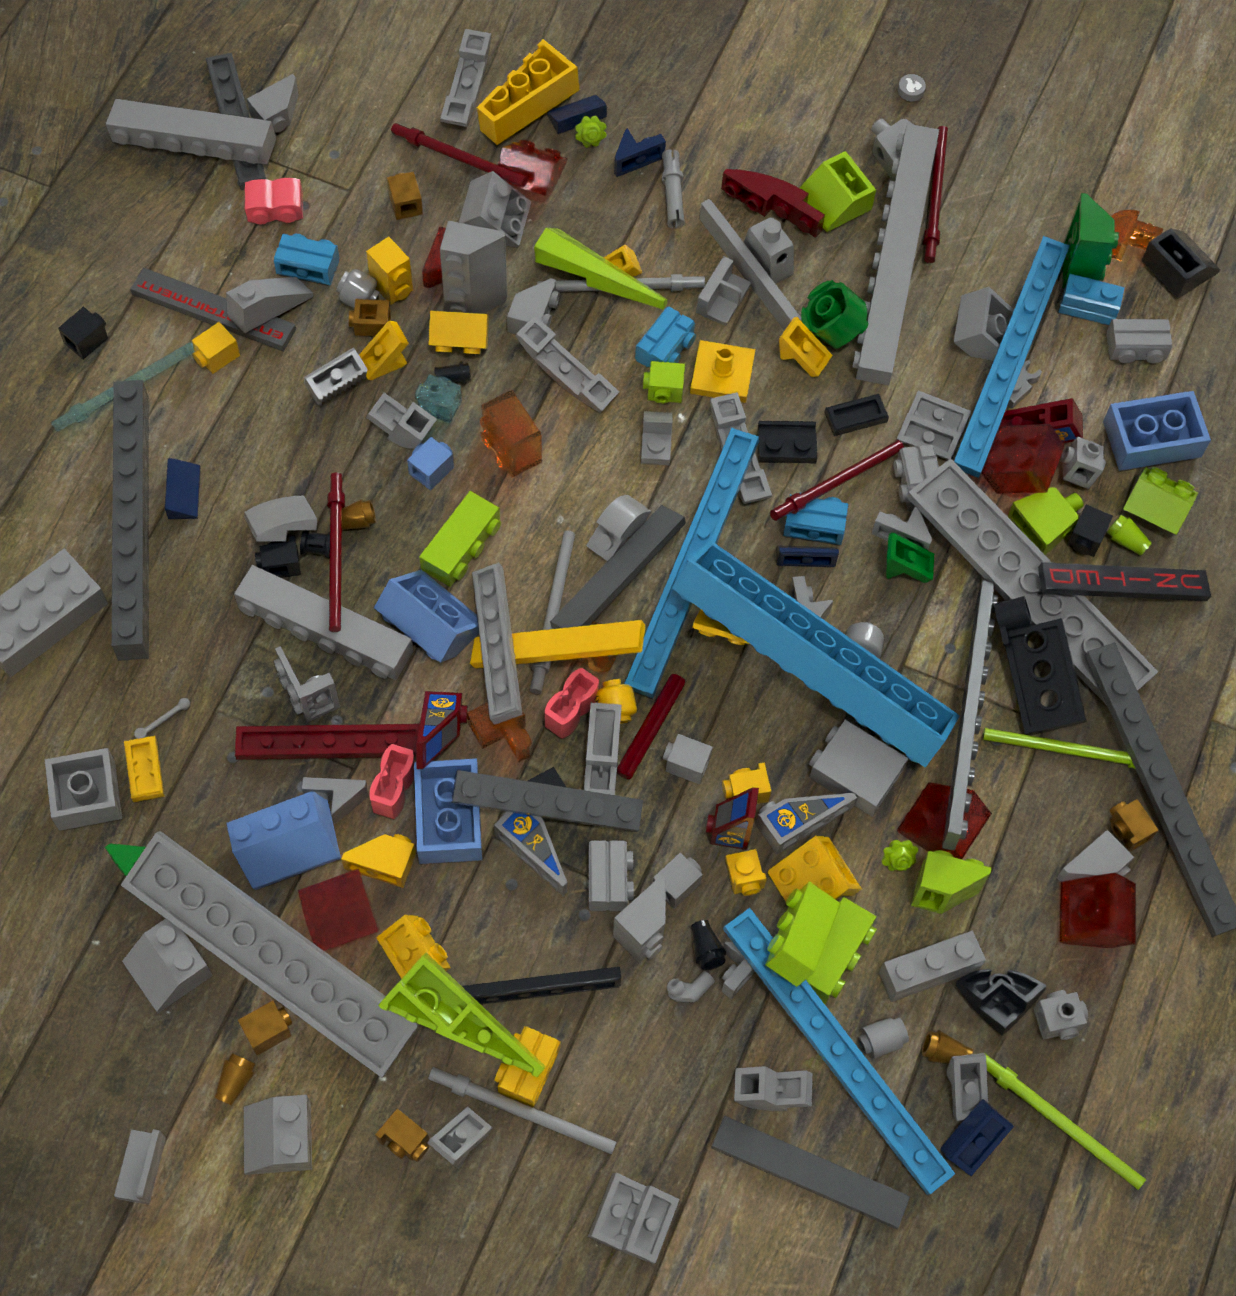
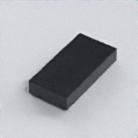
M879 394L826 407L824 412L834 436L887 423L889 419Z

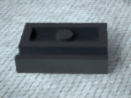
M758 422L759 463L816 464V422Z

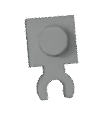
M1029 360L1024 362L1008 402V406L1011 409L1031 392L1033 387L1031 384L1036 383L1042 373L1040 369L1034 374L1028 373L1027 369L1031 363Z

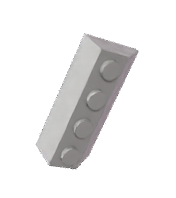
M448 221L440 247L445 312L484 314L505 303L508 297L505 232Z

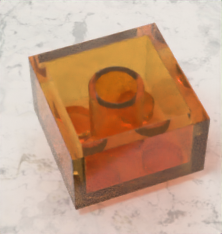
M513 390L481 405L482 417L480 418V423L483 428V432L480 433L485 446L487 448L492 447L496 453L495 459L502 470L506 469L511 478L542 463L541 432Z

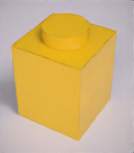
M220 322L192 340L195 351L192 353L193 358L200 367L206 366L212 374L240 356L236 339Z

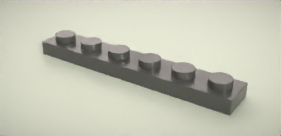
M457 770L451 803L638 832L643 800Z

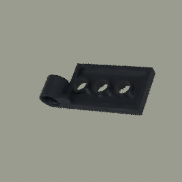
M1025 596L994 603L1025 734L1034 735L1087 722L1063 619L1060 618L1033 625ZM1033 634H1041L1044 636L1043 645L1036 649L1030 648L1028 646L1029 637ZM1041 662H1046L1051 665L1049 675L1043 678L1037 677L1034 673L1035 667ZM1053 691L1058 695L1056 704L1050 707L1042 705V695L1045 692Z

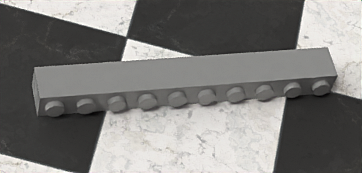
M907 124L905 133H899L896 150L901 151L900 158L894 157L891 173L896 174L895 181H889L886 197L891 198L890 205L885 204L882 221L887 222L886 228H880L877 245L882 246L881 253L875 252L872 269L877 270L876 278L870 277L867 290L868 294H872L871 302L865 301L868 327L865 332L858 336L857 343L862 344L861 352L855 351L852 368H857V380L888 386L891 380L939 129Z

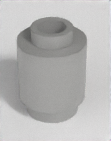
M889 1017L862 1027L861 1035L858 1036V1043L863 1054H869L872 1059L901 1049L903 1044L909 1042L906 1027L899 1017L896 1019Z

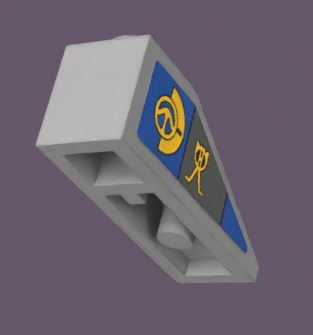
M854 793L788 798L783 799L777 804L772 801L759 810L760 814H758L756 826L777 855L851 810L857 797Z
M506 812L494 824L495 836L564 896L567 893V880L543 819L537 816Z

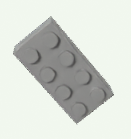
M65 548L0 595V667L10 678L108 604L99 585Z

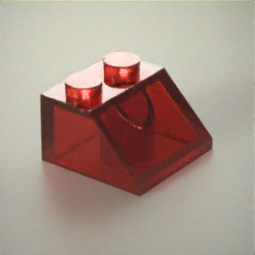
M1116 872L1062 881L1060 891V942L1063 944L1098 948L1135 945L1136 883Z

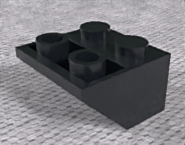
M1172 228L1149 242L1141 260L1177 299L1220 272L1218 266L1184 231Z

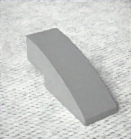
M591 702L584 781L585 791L615 795L622 705Z

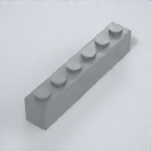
M115 99L106 122L112 142L122 145L130 144L145 148L164 149L171 152L192 153L198 156L219 157L225 160L233 159L252 164H268L276 142L272 121Z
M254 565L251 566L234 593L238 608L244 614L251 617L257 615L276 629L285 628L291 631L292 635L302 641H307L308 639L317 643L318 647L330 654L336 652L344 656L349 663L355 666L364 665L370 668L378 677L384 679L389 677L397 680L413 653L411 638L342 606L341 631H329V600Z

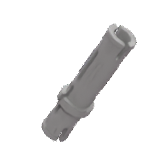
M669 149L662 153L664 166L662 182L665 184L667 225L673 228V221H675L676 229L685 225L681 188L683 173L680 171L679 152L674 150V157H672V150Z

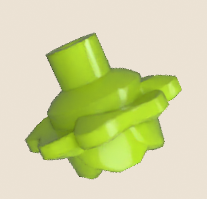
M596 115L592 116L591 119L588 116H584L581 123L575 126V130L578 132L575 138L582 142L586 148L590 147L591 144L597 147L600 141L607 137L604 131L606 124L601 122Z
M893 840L890 842L889 847L884 848V857L881 862L890 871L907 870L917 861L918 847L913 846L910 840L904 842Z

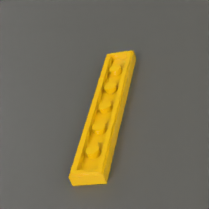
M642 620L512 633L516 664L639 653L642 652L646 625ZM480 637L474 638L470 664L474 669L484 668Z

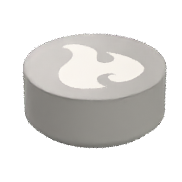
M915 74L905 75L899 82L898 93L904 100L918 101L924 95L925 81Z

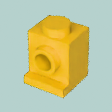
M765 762L758 763L757 770L751 771L750 768L738 769L729 775L728 780H723L722 787L725 799L754 787L759 788L757 804L769 802L771 787Z

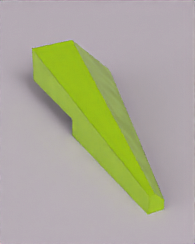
M546 227L534 246L536 263L585 277L586 284L589 287L663 310L667 305L666 298L558 228Z
M427 953L416 962L378 1005L385 1011L389 1010L405 1017L410 1022L430 1028L451 1040L481 1053L496 1057L508 1065H514L530 1072L533 1076L538 1077L546 1067Z

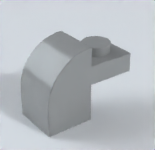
M386 393L381 395L366 416L368 420L389 434L387 439L399 446L410 449L416 448L437 420L413 402L406 409Z
M629 495L616 498L597 520L599 525L586 546L608 561L624 545L627 538L631 537L645 523L651 510Z
M766 1066L736 1068L734 1101L748 1108L766 1111H787V1108L811 1107L813 1073L807 1070L775 1072Z

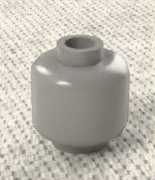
M353 269L350 273L345 271L336 289V292L339 293V300L352 308L355 307V299L377 300L380 294L379 291L375 290L377 286L376 279L358 269Z
M868 622L851 625L845 635L880 659L884 643L882 631L877 626Z

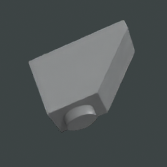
M291 74L247 98L250 116L254 119L272 121L275 133L281 132L291 125L299 95L296 77Z
M1107 830L1067 864L1057 879L1061 883L1106 886L1113 879L1118 883L1131 871L1128 865L1134 859V856Z

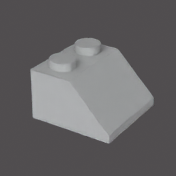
M990 287L961 295L954 343L970 357L994 361L1014 309Z
M662 875L614 918L613 937L639 964L646 957L651 960L663 948L661 943L664 939L666 879Z
M164 919L145 932L122 961L157 1013L213 976L186 934L167 919Z
M307 1095L272 1097L244 1107L245 1175L312 1170L311 1103Z

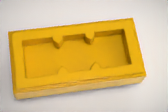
M150 736L124 741L132 801L138 802L165 797L156 737Z

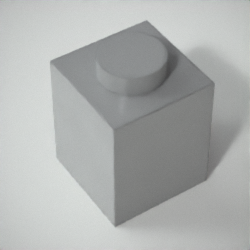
M678 734L674 744L668 743L663 755V760L667 761L666 772L701 784L711 759L713 747Z
M679 853L653 877V882L661 875L666 879V902L675 909L701 885L702 869L691 857L686 859Z

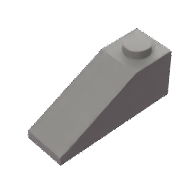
M297 277L249 280L226 292L228 318L246 333L312 298L313 292Z

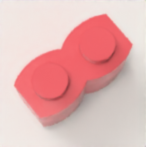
M280 178L274 181L258 179L245 182V213L248 222L262 225L274 220L291 223L303 219V190L300 179Z
M583 668L575 670L567 678L563 690L556 693L548 701L545 708V728L561 739L569 736L578 726L580 716L590 711L591 702L595 703L599 690V679Z
M391 744L385 750L380 764L381 772L375 777L370 787V801L373 813L395 819L402 811L405 803V791L414 780L415 761L413 750Z

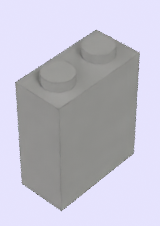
M845 719L839 728L834 726L825 740L828 745L822 752L818 749L809 763L812 767L809 778L834 794L854 793L857 797L854 806L873 817L903 772L909 758Z

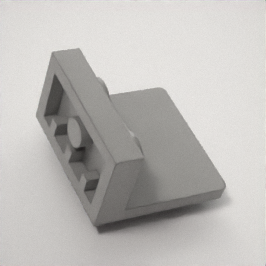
M281 646L275 648L278 659L274 660L273 663L278 672L277 676L283 689L288 691L289 699L296 715L302 713L308 723L340 708L335 683L330 673L323 676H313L305 684L300 685Z

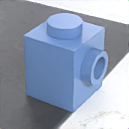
M432 437L424 444L420 443L412 452V456L407 460L409 474L430 491L454 468L453 452L450 447L444 442L438 443Z

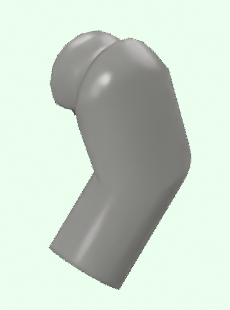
M703 971L692 983L672 979L667 984L668 996L676 1002H696L715 983V980L706 971Z

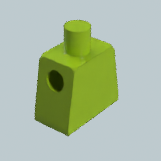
M1051 487L1013 502L1008 518L1046 555L1074 530L1079 520L1076 511L1083 508L1084 504L1082 498L1074 492L1064 498L1057 488Z

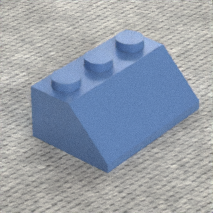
M422 570L389 579L374 606V609L382 614L385 621L394 624L404 632L405 636L411 638L412 642L421 646L430 658L440 663L456 657L479 634L477 614Z
M313 791L227 823L232 852L254 890L341 859L328 800Z

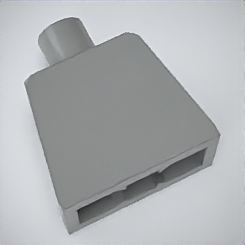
M881 118L874 123L871 129L876 135L873 154L891 180L895 181L896 174H892L891 170L894 157L900 158L901 151L896 150L899 133H905L907 124H914L907 119H901L890 126Z
M770 217L750 227L744 244L774 283L777 284L792 276L794 273V246L782 230L780 222Z

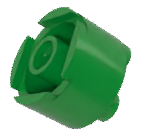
M833 280L826 281L815 287L807 298L810 301L806 308L803 306L801 311L802 323L827 345L834 349H839L853 340L858 334L866 331L868 327L866 303L844 283H835Z

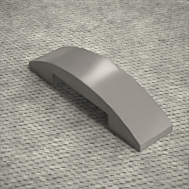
M465 29L459 49V62L450 94L446 96L440 118L441 122L468 126L477 103L485 73L491 33Z
M534 315L515 335L518 341L534 361L562 388L587 406L601 413L619 394V391L600 373L596 376L592 374L554 339L556 334Z
M738 392L710 399L715 428L721 449H723L731 428L748 433L745 424L746 416ZM755 453L738 492L743 504L772 497L764 469H760Z

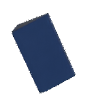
M593 95L548 111L547 115L557 134L574 129L577 124L581 123L584 116H588L591 119L592 116L596 115L599 120L607 117V105L597 95Z
M168 458L165 511L168 519H198L200 465Z
M777 545V565L835 567L839 549L836 547Z
M982 1099L946 1140L941 1150L949 1160L972 1176L1013 1129L1014 1125L987 1101Z

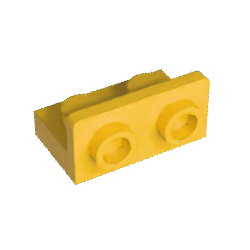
M404 915L376 937L401 979L425 953L432 957L445 971L451 968L446 960L448 958L446 951L441 945L435 943L430 935L431 928L429 924L419 916Z

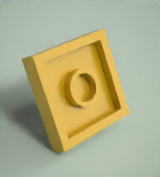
M700 340L690 394L716 398L738 392L740 401L746 403L756 349Z

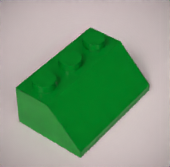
M1085 193L1080 195L1063 242L1070 246L1062 267V288L1065 287L1069 274L1103 281L1106 265L1111 263L1112 249H1116L1118 245L1119 232H1114L1115 220Z

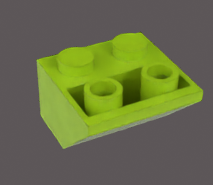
M846 151L824 161L800 187V189L809 193L807 204L825 214L823 228L826 232L872 210L876 194L874 186Z
M1145 467L1123 509L1177 535L1194 504L1198 492L1194 491L1195 487L1192 484L1183 480L1176 482L1168 478V474L1157 467H1152L1151 469Z
M928 851L918 873L911 906L943 914L979 894L991 873V867L984 866L983 862L976 859L962 860L954 858L952 854L946 851Z

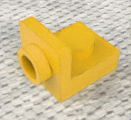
M756 849L725 856L734 894L742 893L744 896H750L759 893L765 887L767 878L766 874L762 873Z

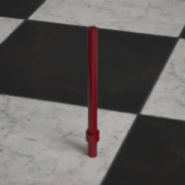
M397 123L392 125L391 132L405 138L412 145L417 147L422 145L487 173L494 171L502 179L523 188L528 183L526 176L426 136L424 131L412 127L409 129Z
M939 126L937 128L939 129L934 157L928 226L924 231L923 243L926 245L924 256L926 263L935 262L936 247L940 244L941 233L938 227L948 128L946 126Z
M897 440L807 491L791 495L786 498L785 503L770 511L771 518L777 521L789 513L796 514L805 509L807 503L899 453L900 449L904 448L903 443Z
M335 472L331 474L330 492L327 495V506L330 509L329 631L331 632L341 631L342 509L345 507V494L342 492V474Z

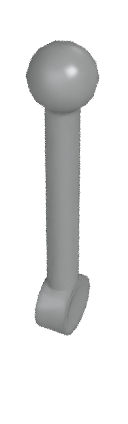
M187 698L180 699L177 706L145 728L136 729L134 732L136 739L148 737L149 732L177 712L188 709L190 701Z

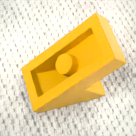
M798 317L792 319L779 338L780 359L794 358L811 377H818L833 356Z
M388 321L359 354L368 369L366 374L368 380H374L407 365L402 351L409 342L397 322Z

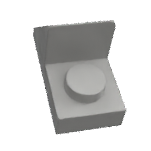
M644 411L641 464L670 466L672 413Z
M914 507L908 522L902 521L896 515L879 512L874 523L872 535L888 541V534L893 532L929 550L932 537L920 511L916 507Z
M805 576L792 578L790 587L791 597L825 620L831 612L833 600L813 602V591L811 586H806Z
M303 777V794L313 791L324 799L332 801L331 816L334 824L338 823L368 797L366 780Z
M731 941L725 942L723 947L726 950V955L739 966L732 964L723 975L722 979L725 982L722 992L732 1000L755 971Z
M985 1053L953 1056L948 1065L946 1076L952 1084L953 1115L956 1121L964 1120L982 1099L988 1102L987 1064Z
M466 1107L430 1138L428 1144L459 1169L469 1152L489 1135L492 1127L473 1110Z

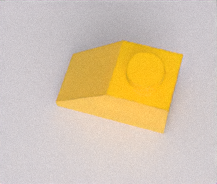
M384 834L343 853L341 860L346 870L403 888L416 856L415 844L411 843L412 841L403 835L394 834L392 837Z

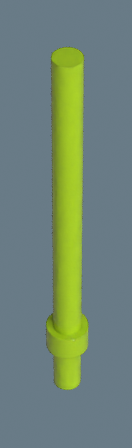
M984 728L983 740L1127 764L1128 768L1136 769L1128 752Z
M985 1053L987 1072L997 1079V1084L1005 1090L1008 1088L1137 1190L1141 1188L1146 1181L1144 1177L1016 1078L1018 1074L1008 1066L1005 1069Z

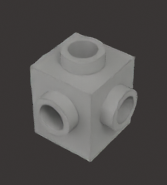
M1077 437L1071 446H1066L1061 455L1063 480L1087 489L1101 475L1106 464L1105 459H1103V446Z
M1065 990L1050 993L1047 995V999L1040 1000L1033 1008L1043 1040L1060 1036L1061 1040L1072 1039L1079 1036V1031L1087 1024L1088 1010L1084 1001L1079 1000L1077 992L1066 994Z

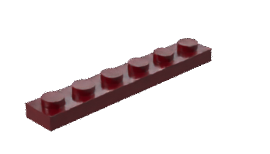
M420 724L236 726L235 757L236 760L381 758L391 744L413 750L414 757H416V742Z

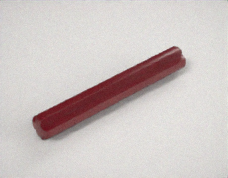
M677 674L670 675L618 765L617 774L628 780L633 777L685 685L683 677Z

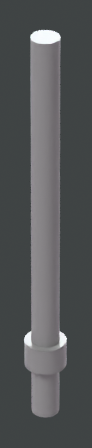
M671 274V277L635 278L651 289L683 291V288L705 287L704 276L682 277V274ZM586 280L556 281L557 292L602 291L587 286Z
M564 531L543 630L553 629L550 621L559 613L575 539V533L572 531ZM551 661L532 663L531 669L534 672L529 690L531 693L541 694L545 674L549 673Z
M435 1067L430 1072L429 1080L451 1088V1092L461 1097L468 1095L609 1154H612L616 1141L471 1082V1078L461 1074L454 1076Z

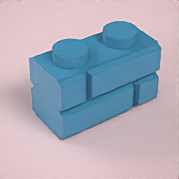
M297 233L293 235L282 234L279 248H277L274 256L276 274L297 277L298 279L331 285L334 272H336L339 263L337 245L326 239L319 241L310 240Z
M1069 274L1062 293L1058 313L1110 325L1111 320L1116 319L1119 313L1125 287Z
M669 306L666 307L636 345V361L646 367H650L651 361L678 363L681 358V351L684 348L689 349L696 339L694 320L685 315H680L678 311Z
M828 497L825 500L816 498L807 503L805 509L796 514L789 513L786 515L783 536L841 545L845 532L848 503H843L835 497Z

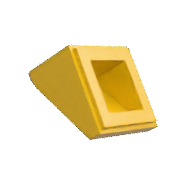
M623 245L603 257L632 277L642 273L635 252L627 245Z

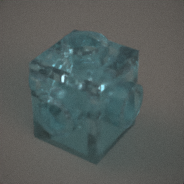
M429 374L425 383L419 384L415 399L418 400V406L437 419L451 423L462 401L461 386L452 383L445 377H436Z

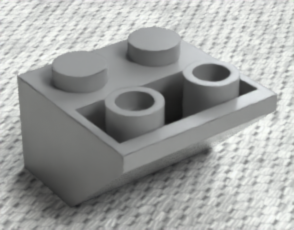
M491 171L470 182L459 223L504 231L506 246L516 248L521 242L531 201L494 171Z

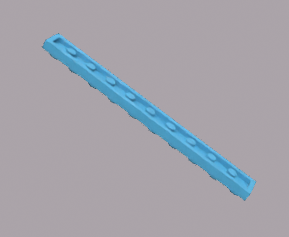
M1045 236L1042 238L954 460L967 474L978 478L981 474L1070 245Z
M734 428L730 430L644 636L642 652L637 653L625 681V684L630 685L636 693L654 698L692 606V602L682 599L678 592L672 589V586L688 561L709 540L715 544L718 543L759 443V436Z
M748 908L724 926L723 930L926 1195L932 1194L955 1175L952 1168L809 983L805 980L796 987L765 965L770 954L767 948L773 937L751 908Z

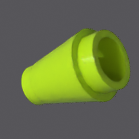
M1122 514L1106 532L1111 536L1110 539L1137 553L1139 556L1152 543L1130 517L1126 518Z

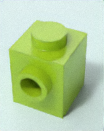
M651 361L650 372H644L643 389H648V400L662 404L668 402L682 403L685 364Z

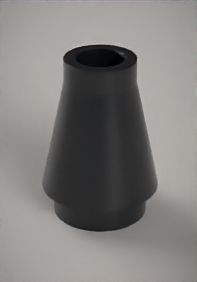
M700 920L691 925V930L693 933L696 963L703 970H713L722 966L726 961V950L710 927L709 921Z

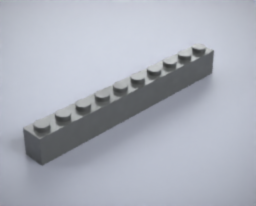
M143 380L113 382L112 648L118 661L149 659V397Z

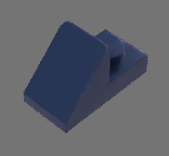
M626 128L615 155V176L619 177L662 160V153L666 147V141L662 134L644 138L641 142L636 143L630 131Z

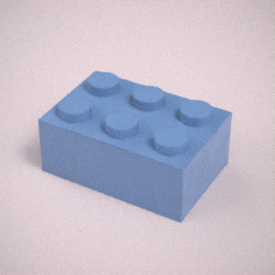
M1194 391L1114 403L1110 405L1103 420L1119 471L1200 458L1211 441Z
M477 759L431 761L424 769H417L416 762H414L416 835L419 864L482 860L480 807L451 803L456 771L478 773Z

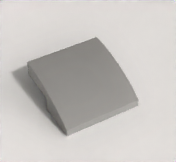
M918 390L897 440L916 448L923 445H933L936 456L949 460L955 452L971 411Z
M305 496L273 499L245 511L244 518L256 541H286L287 530H317V517Z
M617 1172L612 1173L588 1237L621 1252L655 1264L680 1199L650 1185L644 1186Z

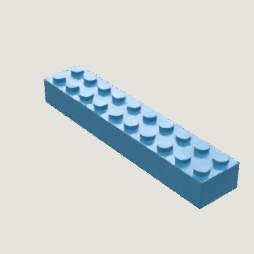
M711 540L688 561L672 586V589L678 592L682 599L695 604L704 611L706 616L719 621L733 635L743 638L750 643L758 653L767 655L777 662L781 669L801 679L809 689L825 696L833 706L849 713L860 725L870 728L880 735L884 742L894 745L904 752L911 761L919 763L923 767L928 765L944 744L960 717L949 707Z

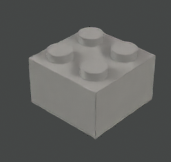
M108 748L45 759L51 818L59 831L122 819L116 765Z

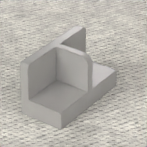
M723 256L700 293L696 313L727 326L748 292L751 283L732 274L733 260Z

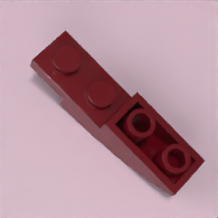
M726 169L723 172L721 189L728 196L744 203L750 210L758 212L764 217L772 210L780 218L788 220L802 232L808 233L815 238L822 232L825 214L807 204L809 193L784 180L758 172L738 169Z

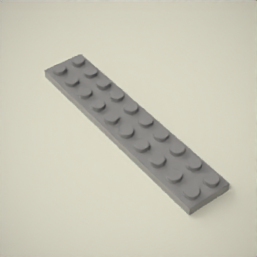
M951 458L908 492L906 497L987 581L994 583V589L1005 600L1025 596L1033 625L1060 618L1063 619L1075 672L1105 704L1103 695L1084 656L1087 651L1115 642L1137 691L1158 673L1145 657L1085 596L1042 594L1038 566L1042 562H1052Z
M161 831L155 833L121 884L122 887L381 1078L387 1073L420 1025L410 1022L405 1017L389 1010L381 1009L378 1005L386 997Z

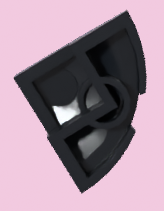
M983 969L969 973L957 980L956 986L967 1002L1002 1036L1022 1018L1046 989V985L1037 979L1013 970H1008L1007 975L998 973L990 976L992 970Z

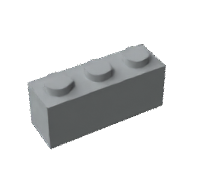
M972 930L883 963L879 975L890 1001L893 1002L978 971L986 959Z

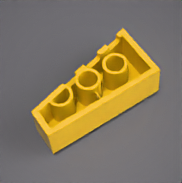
M544 39L538 43V49L533 54L529 53L523 59V65L517 71L512 70L507 76V81L502 86H497L477 107L480 131L496 145L580 90L578 67Z

